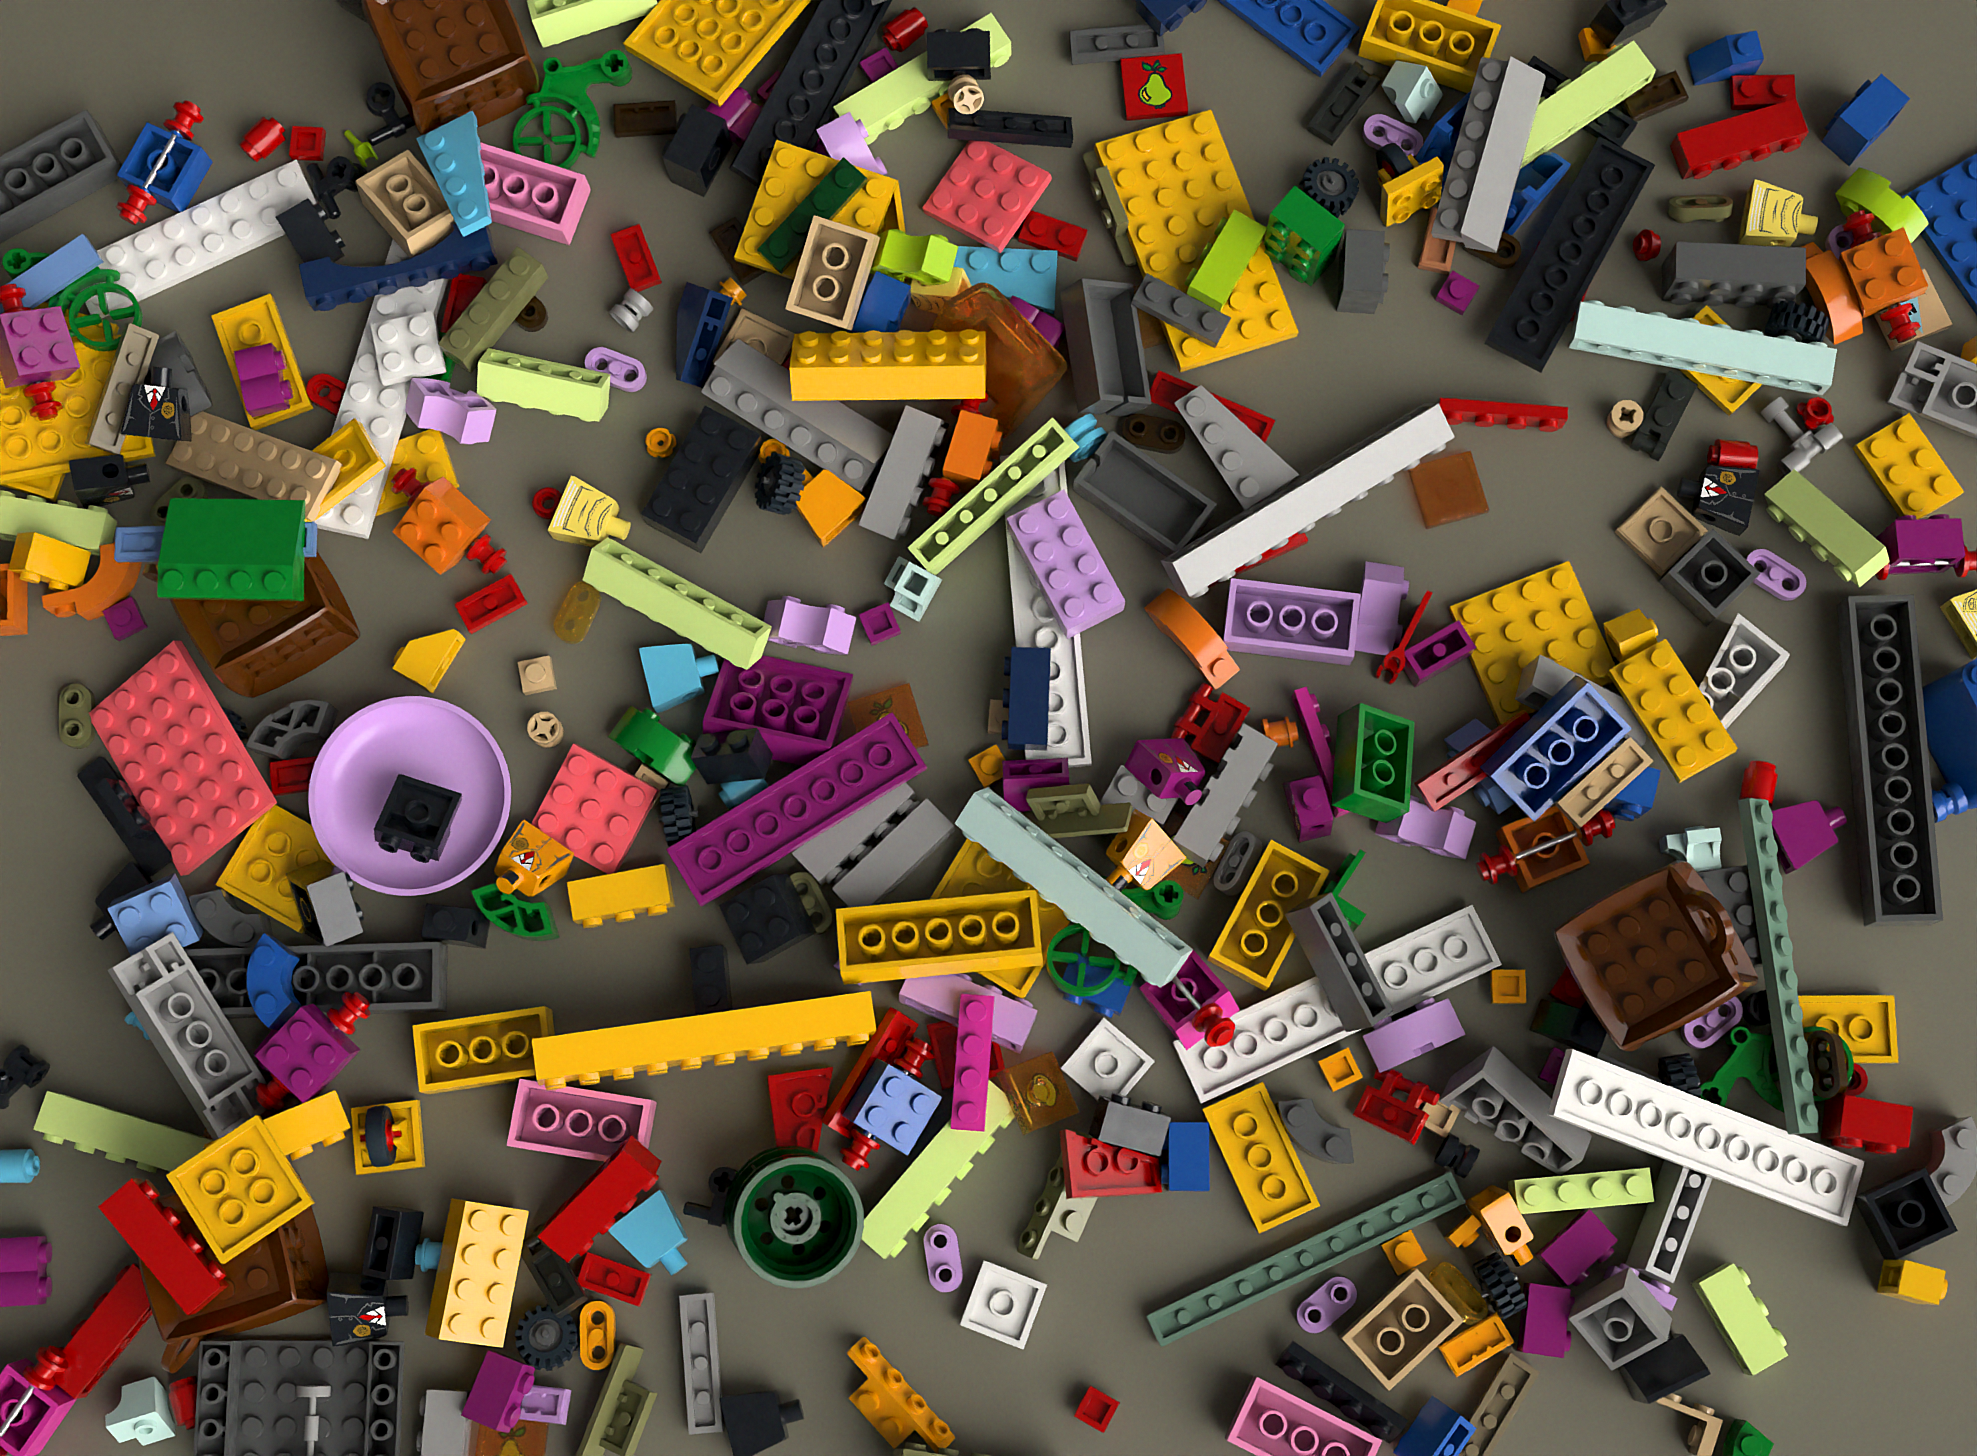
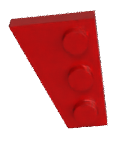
M833 1067L767 1076L776 1147L795 1145L818 1152L822 1128L821 1120L826 1109Z
M1067 1129L1059 1131L1066 1199L1146 1195L1162 1192L1158 1158L1124 1147H1114L1095 1138L1077 1135L1076 1132Z

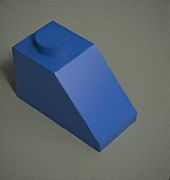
M1757 31L1725 36L1689 54L1687 60L1693 85L1696 86L1730 80L1731 76L1755 75L1764 57Z

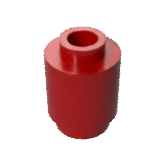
M917 8L905 9L882 27L884 33L882 40L891 51L896 49L898 52H903L925 34L924 30L928 28V22Z
M262 117L242 136L243 141L238 145L257 163L260 159L265 160L286 140L282 135L286 130L273 117L269 120Z
M1717 439L1714 445H1710L1708 448L1707 462L1712 464V466L1755 469L1758 462V447L1750 445L1748 441Z
M1750 761L1748 768L1744 769L1739 800L1747 798L1768 800L1769 806H1772L1778 774L1775 773L1776 766L1764 761Z
M190 1376L169 1385L171 1393L168 1394L177 1426L185 1425L186 1430L195 1428L197 1379L196 1376Z

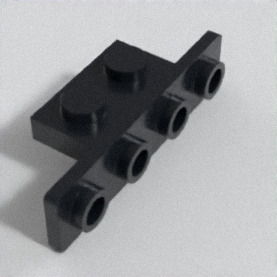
M98 757L78 773L77 777L147 876H153L172 861L171 852L150 823L151 818L149 814L139 806L132 796L133 793L129 786L119 778L105 757Z

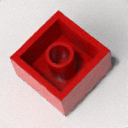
M1841 1095L1837 1098L1825 1100L1821 1139L1832 1140V1147L1852 1149V1147L1862 1148V1146H1865L1866 1153L1876 1155L1896 1154L1897 1149L1909 1148L1913 1107L1850 1095Z

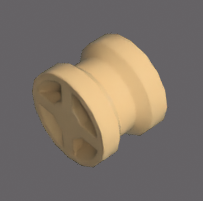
M963 74L955 77L949 83L947 89L948 96L957 111L962 114H972L980 109L984 96L973 77Z
M1632 400L1618 402L1606 419L1608 430L1619 438L1631 436L1642 423L1643 411Z
M549 712L536 713L528 722L527 731L529 736L543 748L556 746L564 736L561 722Z

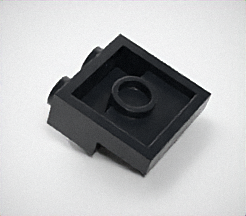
M398 774L374 827L375 841L379 842L378 845L381 849L390 853H396L398 849L410 852V856L413 859L422 863H428L430 859L439 861L450 836L451 824L461 804L462 793Z

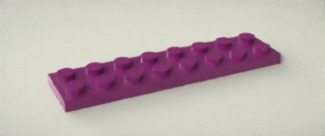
M891 712L666 850L698 904L702 907L927 769V766L897 718Z

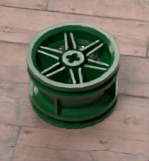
M795 1145L777 1146L758 1153L737 1171L727 1190L724 1203V1219L729 1238L747 1265L762 1279L774 1285L794 1289L809 1288L824 1283L839 1274L846 1267L860 1245L864 1229V1210L859 1193L851 1180L831 1161L810 1148ZM785 1175L793 1177L790 1188H784L781 1184V1180ZM818 1186L825 1189L824 1197L814 1198V1189ZM758 1198H765L768 1202V1206L761 1209H756L754 1204ZM790 1206L795 1209L797 1215L792 1220L787 1217L785 1212ZM823 1220H827L830 1222V1228L827 1232L822 1233L819 1231L820 1223ZM764 1232L772 1233L770 1243L768 1244L760 1241V1236ZM802 1243L804 1251L799 1255L793 1254V1245Z

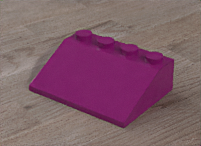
M764 655L747 670L737 667L729 660L724 659L703 718V734L757 728L773 753V760L804 766L837 746L853 681V674Z

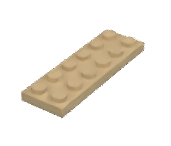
M204 411L190 417L191 442L177 441L165 464L172 469L251 499L305 500V519L315 521L321 510V502L332 489L340 473V468L343 466L340 462Z

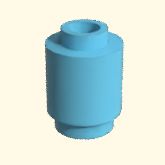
M764 779L721 783L720 786L723 790L718 795L726 807L731 809L769 786Z
M32 1149L0 1150V1183H30L34 1176L38 1175L40 1160L38 1156H35Z

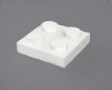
M433 310L370 324L380 378L384 386L410 381L411 378H423L446 372L443 352L438 345L440 337Z
M1103 1018L1062 1066L1061 1070L1098 1101L1099 1095L1111 1098L1112 1093L1126 1096L1155 1061L1109 1021Z
M984 1260L960 1325L1024 1349L1047 1284Z

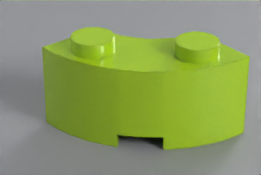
M1859 167L1835 193L1841 205L1842 213L1847 217L1861 210H1864L1866 214L1873 213L1875 219L1870 223L1873 232H1881L1883 236L1904 227L1909 241L1912 243L1929 224L1923 212L1908 195L1905 198H1901L1889 188L1891 183L1889 180L1879 174Z
M889 229L877 235L880 237L870 269L871 274L875 275L876 271L903 283L905 277L920 281L921 285H940L949 282L958 246L949 243L946 237L939 234L911 236L898 229Z

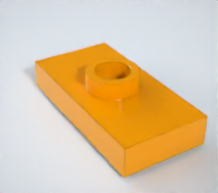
M1493 1312L1440 1344L1437 1348L1454 1376L1458 1377L1514 1343V1340L1497 1312Z

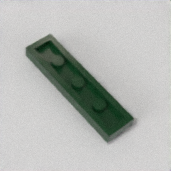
M843 157L757 249L758 254L782 274L803 252L813 216L832 221L868 182L867 178Z

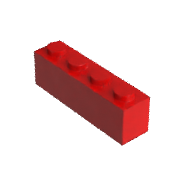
M1795 98L1677 133L1670 148L1682 180L1690 177L1701 179L1711 174L1713 170L1720 168L1731 170L1750 159L1758 162L1768 158L1777 151L1782 150L1783 153L1794 151L1801 146L1809 130Z
M631 1135L545 1221L537 1237L567 1263L576 1254L583 1256L593 1245L594 1240L592 1238L598 1232L604 1235L616 1221L614 1216L619 1211L625 1214L636 1202L637 1197L635 1195L641 1189L647 1192L659 1178L656 1172L662 1161Z
M131 1178L100 1204L98 1208L187 1315L196 1314L229 1286L224 1279L227 1274L217 1261H209L201 1252L204 1249L202 1242L193 1233L187 1235L179 1224L182 1222V1219L178 1213L170 1206L165 1208L157 1199L160 1195L157 1188L148 1179L142 1181L141 1178Z
M133 1263L131 1266L127 1265L118 1273L115 1278L117 1284L109 1293L105 1292L97 1299L93 1305L95 1311L87 1320L84 1319L78 1323L71 1332L73 1337L65 1348H59L66 1354L65 1359L69 1366L65 1372H56L53 1378L56 1384L74 1399L85 1398L89 1395L153 1315L139 1263Z

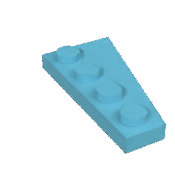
M473 111L416 138L463 237L492 223L488 191L484 182V165L480 155L481 144L477 134V118Z
M958 246L953 267L964 269L973 289L985 292L986 295L995 298L1002 297L1010 300L1013 295L1034 307L1044 309V312L1054 314L1058 251L1004 248L1000 254L988 247Z

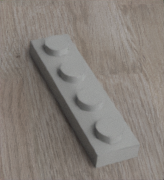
M714 1293L679 1296L689 1435L723 1432L724 1419L719 1400L722 1397L715 1296Z

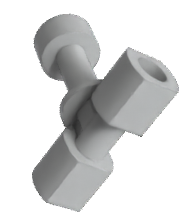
M1780 396L1760 413L1768 423L1775 419L1794 442L1790 446L1793 452L1777 464L1781 472L1786 476L1793 469L1797 472L1803 470L1811 462L1809 459L1817 453H1825L1843 438V435L1832 423H1829L1815 435L1811 431L1804 434L1785 412L1789 405Z

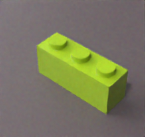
M1235 209L1229 219L1223 217L1214 232L1218 236L1214 245L1209 242L1207 243L1199 258L1203 261L1199 270L1193 267L1184 285L1189 287L1186 294L1221 312L1262 242L1267 227Z

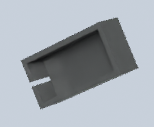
M1676 242L1662 264V301H1671L1675 305L1703 302L1705 306L1710 307L1725 303L1735 304L1738 308L1767 305V308L1772 309L1774 304L1780 303V301H1786L1789 304V301H1793L1796 294H1799L1806 285V248Z
M1081 278L1062 290L1060 297L1078 413L1103 414L1106 412V415L1129 417L1151 405L1137 307L1131 304L1134 297L1133 284Z
M1114 431L1109 433L1097 449L1094 460L1090 458L1074 479L1073 491L1166 557L1195 541L1213 517L1217 505Z

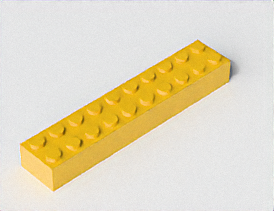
M871 991L535 1038L532 1039L538 1085H545L546 1090H557L566 1088V1082L579 1080L581 1086L600 1083V1077L613 1075L614 1081L634 1078V1072L647 1070V1076L668 1073V1067L680 1066L681 1071L699 1069L702 1062L714 1061V1066L733 1064L734 1060H736L735 1057L747 1056L748 1061L767 1059L770 1052L780 1051L781 1056L800 1054L804 1047L813 1046L814 1052L834 1049L836 1043L845 1041L847 1047L867 1044L866 1041H869V1038L874 1035L876 1024Z

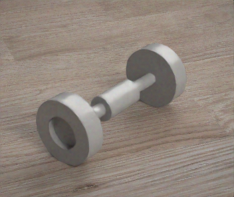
M331 1385L296 1386L295 1397H309V1415L305 1416L304 1441H307L306 1456H314V1441L318 1440L319 1415H316V1397L331 1396Z

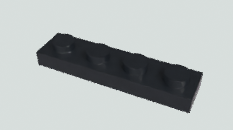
M1533 56L1527 64L1546 76L1540 98H1549L1556 93L1555 89L1561 83L1570 79L1536 56ZM1612 107L1582 129L1596 138L1600 136L1622 147L1635 130L1638 122Z
M948 108L947 130L949 139L1072 147V117L977 110L972 114H962L956 108Z
M1294 1341L1281 1353L1275 1363L1288 1377L1300 1381L1310 1388L1317 1397L1327 1400L1339 1408L1346 1417L1356 1420L1369 1429L1372 1435L1385 1440L1389 1444L1403 1431L1408 1422L1403 1416Z

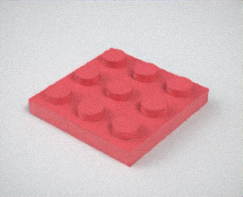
M969 140L922 209L926 215L1001 254L1052 180L1049 172L988 141Z
M573 744L531 824L572 851L574 856L606 874L617 873L660 790L584 747Z

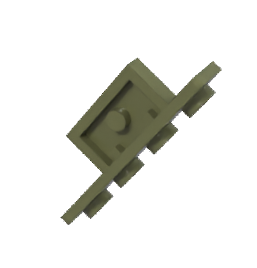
M1095 151L1085 153L1082 160L1091 180L1090 188L1096 201L1099 200L1102 207L1101 215L1104 225L1107 229L1110 228L1124 265L1129 267L1138 264L1126 234L1129 220L1107 165L1100 166Z
M1087 783L1029 789L1026 800L1032 811L1020 813L1051 838L1126 832L1129 827L1133 807L1130 802L1101 805L1090 784Z
M1075 1129L1071 1130L1076 1132L1077 1135L1092 1138V1136ZM1062 1152L1056 1165L1048 1174L1047 1185L1042 1196L1034 1205V1213L1028 1227L1020 1236L1017 1252L1035 1261L1038 1260L1051 1230L1078 1242L1098 1198L1066 1199Z
M626 1343L620 1344L618 1351L613 1356L612 1366L607 1379L600 1389L599 1399L593 1414L587 1422L586 1432L580 1447L574 1456H603L605 1449L620 1456L634 1455L658 1394L632 1382L644 1349Z

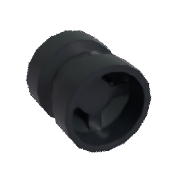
M1761 990L1747 996L1742 1002V1015L1744 1019L1754 1026L1770 1024L1771 1019L1766 990Z
M1449 1133L1441 1144L1434 1162L1442 1167H1451L1456 1175L1464 1179L1472 1169L1480 1149L1471 1144L1465 1145L1461 1143L1459 1137Z

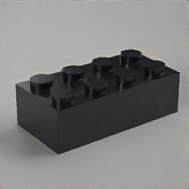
M705 406L644 507L641 515L645 523L691 549L702 553L758 458L763 444L761 435Z

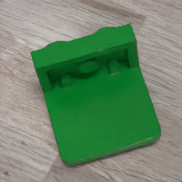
M1361 849L1356 855L1348 854L1335 873L1340 877L1339 881L1336 883L1331 880L1322 893L1323 895L1332 892L1352 932L1361 924L1366 914L1338 895L1366 852Z

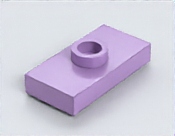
M533 1385L531 1390L524 1395L519 1407L521 1409L519 1419L566 1425L571 1390Z

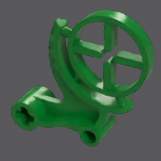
M609 50L602 58L592 59L576 66H562L558 58H547L543 64L546 74L541 91L526 97V103L533 105L534 109L525 113L515 126L513 132L515 153L522 155L520 150L522 146L543 145L544 141L541 137H520L528 122L537 116L543 115V132L547 138L551 137V114H555L568 120L573 125L576 134L553 136L551 138L555 145L575 144L574 150L568 159L557 165V167L568 170L577 161L581 152L587 153L588 157L595 158L600 143L601 128L596 108L587 95V88L591 84L610 83L613 86L621 87L630 82L633 75L632 67L626 55L620 50ZM615 65H621V67H618L619 71H612L615 70ZM556 102L565 104L573 109L568 113L555 106H541L540 103ZM578 114L583 117L587 124L589 133L588 145L582 144V134L574 119ZM545 144L544 163L552 165V148L549 144Z
M14 248L5 253L2 264L13 280L51 254L42 252L28 253L24 249ZM97 266L49 299L48 308L61 306L63 315H65L68 305L72 302L69 310L71 338L76 336L83 345L96 351L117 350L121 337L114 340L109 320L104 319L102 321L99 314L77 318L80 308L91 297L98 295L100 310L104 315L109 313L113 320L134 317L132 324L139 327L142 325L143 316L138 301L128 289L114 284L115 281L120 280V273L113 269H100ZM106 292L121 294L127 297L134 306L109 312ZM103 323L106 342L89 340L80 334L78 328Z
M1164 880L1149 890L1139 887L1123 889L1121 892L1145 912L1154 913V915L1163 920L1173 919L1179 914L1184 896L1182 887L1172 880ZM1164 897L1170 898V903L1165 902ZM1073 922V925L1060 930L1051 940L1046 957L1048 973L1052 981L1061 990L1071 995L1085 997L1099 994L1106 990L1114 982L1115 978L1124 980L1123 985L1130 987L1136 978L1138 970L1131 964H1128L1127 973L1119 970L1120 960L1116 957L1115 951L1111 949L1114 959L1090 956L1088 959L1089 966L1113 969L1106 980L1092 987H1083L1086 964L1080 963L1077 986L1071 985L1057 974L1052 961L1076 964L1079 956L1075 953L1054 951V949L1063 938L1071 934L1083 933L1081 956L1086 957L1090 938L1089 931L1080 923Z
M1741 1026L1731 1029L1727 1032L1725 1041L1732 1050L1724 1063L1705 1083L1699 1086L1701 1092L1706 1093L1711 1089L1714 1091L1712 1097L1717 1100L1714 1104L1724 1107L1735 1080L1743 1077L1751 1083L1754 1090L1766 1103L1784 1113L1782 1094L1773 1083L1780 1080L1777 1059H1775L1776 1072L1770 1074L1769 1052L1774 1041L1772 1031L1769 1035L1750 1033L1747 1028ZM1811 1026L1803 1028V1033L1829 1029ZM1735 1032L1741 1035V1043L1736 1042L1734 1039ZM1841 1038L1849 1084L1854 1068L1853 1056L1847 1043ZM1700 1094L1701 1098L1706 1100V1098L1702 1096V1094ZM1813 1096L1814 1102L1831 1099Z

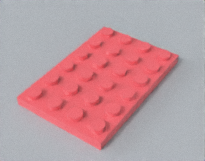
M172 641L89 712L91 723L140 807L149 814L151 818L150 823L170 850L173 858L172 862L180 876L189 875L278 803L182 641Z

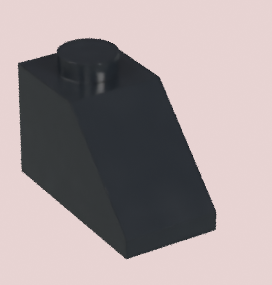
M1544 999L1540 1000L1529 1029L1589 1055L1600 1052L1607 1031L1595 1014L1580 1008Z

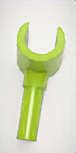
M350 130L345 131L344 136L354 146V153L363 167H367L365 160L369 157H374L375 160H378L369 142L362 143Z

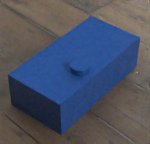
M1575 675L1479 768L1526 816L1535 822L1632 728L1588 681Z

